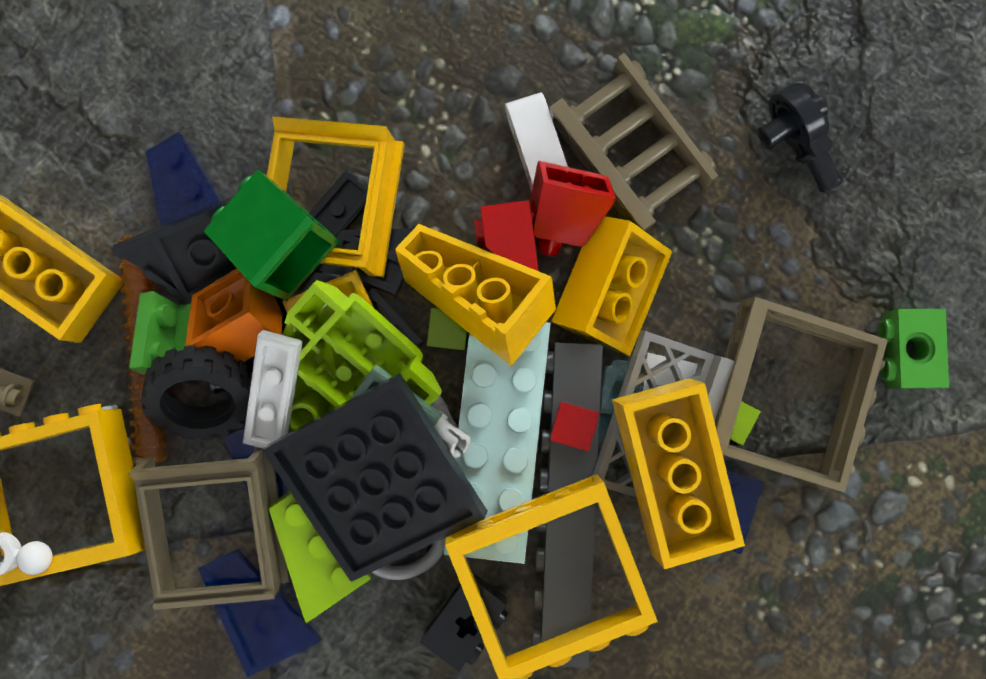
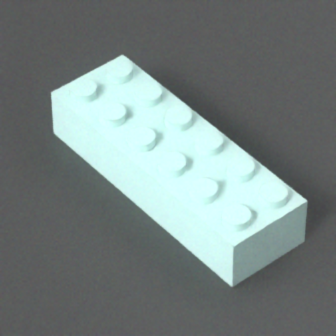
M548 322L544 324L512 367L469 333L458 429L470 436L471 440L469 448L464 454L456 448L460 453V457L455 458V460L488 510L485 518L532 499L551 324ZM528 530L466 554L465 557L525 564ZM445 546L444 555H449Z

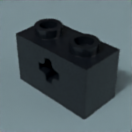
M472 572L496 632L508 615V612L505 610L507 597ZM460 583L423 632L420 641L422 645L458 672L466 662L472 665L485 647V644L481 642L482 637L475 619V627L472 625H467L465 629L460 627V617L467 619L470 614L473 615Z

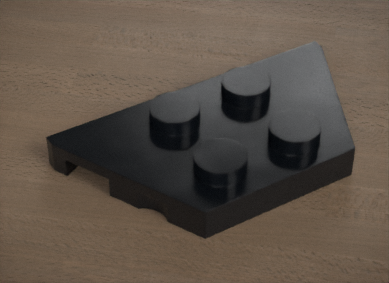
M233 197L113 245L112 251L118 258L122 259L124 257L143 271L142 274L154 283L164 285L170 294L183 303L191 301L193 294L236 269L235 265L204 232L211 223L213 214L219 208L226 206Z

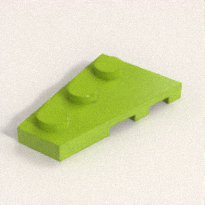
M290 491L270 504L269 512L305 623H308L371 579V573L352 582L349 580Z

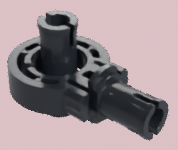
M803 82L788 85L772 95L769 99V111L772 121L757 129V135L764 147L770 150L785 140L793 148L797 156L795 161L807 164L820 192L831 190L841 184L843 178L840 176L828 153L833 142L827 136L829 132V121L826 116L828 108L821 96L815 94L813 89Z

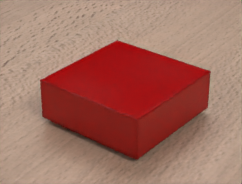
M560 401L549 440L589 452L600 413Z

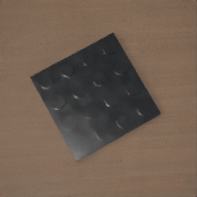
M400 372L271 442L262 450L351 582L485 519L488 512Z

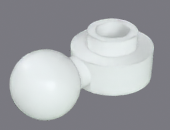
M0 532V575L14 570L17 566L25 574L37 575L44 572L50 566L53 554L47 544L33 541L21 547L20 542L15 536L10 533ZM1 548L4 551V557L1 554Z

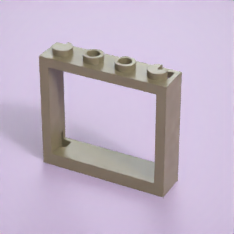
M758 297L742 299L724 356L735 361L715 420L723 456L845 493L850 474L854 475L855 472L853 462L857 448L862 444L865 437L864 423L868 409L872 407L876 398L875 384L878 373L886 362L882 359L888 340ZM765 320L855 349L820 473L729 445Z

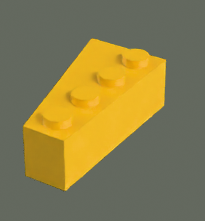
M418 224L395 248L405 282L511 367L556 310L551 276L421 224Z

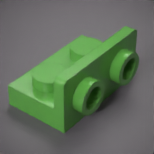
M153 291L140 293L129 369L145 375L147 368H151V363L156 357L160 356L162 358L165 356L166 351L174 348L177 351L184 349L191 303L178 305Z

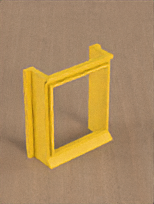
M272 116L274 136L267 176L285 192L287 190L295 142L374 149L358 250L333 248L320 264L360 268L368 276L384 278L404 142L395 141L386 126Z

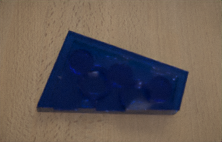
M178 132L146 151L160 225L221 201L182 134Z
M239 549L198 568L206 587L261 582L259 570ZM277 592L274 599L215 604V608L247 678L322 640L320 635L308 623H305L304 618L279 592Z

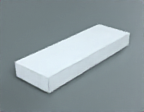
M262 330L258 334L244 430V444L264 449L271 442L288 434L303 340Z

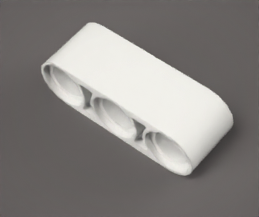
M542 92L504 104L509 126L531 192L538 161L568 167Z

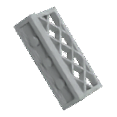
M641 330L619 397L633 394L635 386L644 381H647L650 389L658 387L653 376L669 367L676 382L684 380L677 363L691 355L700 360L695 374L689 378L705 383L715 422L735 361ZM650 342L661 346L666 360L650 369L645 356ZM671 349L679 351V353L673 355ZM614 411L593 475H599L604 481L606 489L636 497L634 487L626 485L632 481ZM622 457L629 473L615 481L606 479L605 475L609 463Z

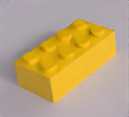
M0 195V299L57 339L81 343L125 280L13 202Z
M688 378L612 399L651 556L665 570L744 547L745 544L705 383Z

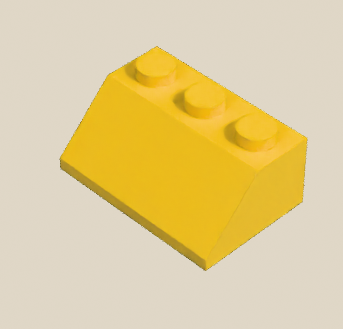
M604 217L588 242L582 246L551 322L577 336L630 357L672 251L633 222Z

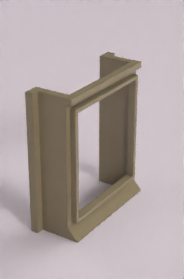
M256 447L249 458L159 467H155L154 457L138 458L135 460L136 467L128 474L135 483L154 596L153 610L270 600L275 598L281 583L290 582L291 577L269 512L270 504L279 499L276 470L262 451V448ZM247 481L261 582L175 590L159 489Z

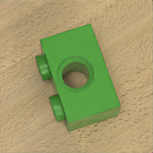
M896 309L882 313L878 334L880 338L888 340L884 358L882 359L886 362L880 371L881 378L885 381V389L949 388L946 309ZM909 340L916 349L913 359L906 352V345Z

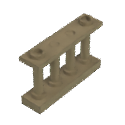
M623 53L618 57L614 72L618 77L578 106L571 105L569 107L564 99L561 98L550 106L549 112L555 129L588 172L609 176L616 197L613 206L622 218L633 222L646 232L656 222L652 216L655 214L654 210L694 180H697L705 189L718 177V174L715 172L716 165L713 159L705 151H699L647 83L646 74L641 65L635 60L631 62L627 55ZM628 89L641 107L601 136L594 135L592 137L583 126L585 119ZM651 119L664 137L623 167L619 165L614 167L606 156L608 149ZM674 149L687 167L645 198L643 196L638 198L629 186L631 185V179Z

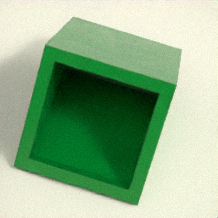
M257 170L252 176L245 178L241 182L236 195L226 206L219 208L213 214L211 223L204 230L208 237L255 288L285 301H288L340 242L338 238L260 170Z

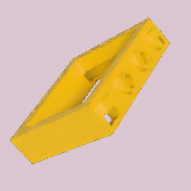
M94 404L78 408L79 416L69 418L68 413L44 417V425L35 427L34 422L8 427L10 433L8 435L2 436L0 431V451L90 427L114 539L113 541L55 554L50 566L44 572L37 575L25 574L17 566L14 570L0 575V586L122 558L146 550L135 483L128 474L134 466L121 409L102 410L101 404ZM0 478V532L12 534ZM1 548V554L4 557V551Z
M598 474L489 516L445 537L446 549L498 679H528L536 670L546 666H562L569 662L572 656L586 650L590 652L602 650L610 644L611 640L624 635H639L645 632L649 625L658 622L604 481ZM597 503L636 605L505 657L465 555Z

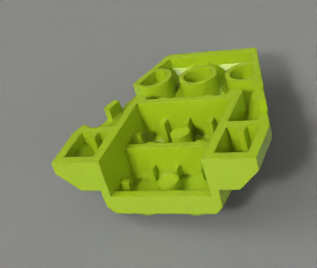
M316 280L288 311L284 321L286 326L282 335L303 340L288 433L350 400L375 365H378L391 376L400 372L411 391L424 399V402L429 405L441 395L442 390L435 376L422 364L423 354L421 350L360 295L352 293L347 297L337 287Z

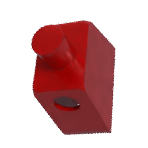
M538 161L530 199V211L534 237L540 238L537 248L541 253L548 256H556L562 243L580 247L588 242L616 199L609 176Z

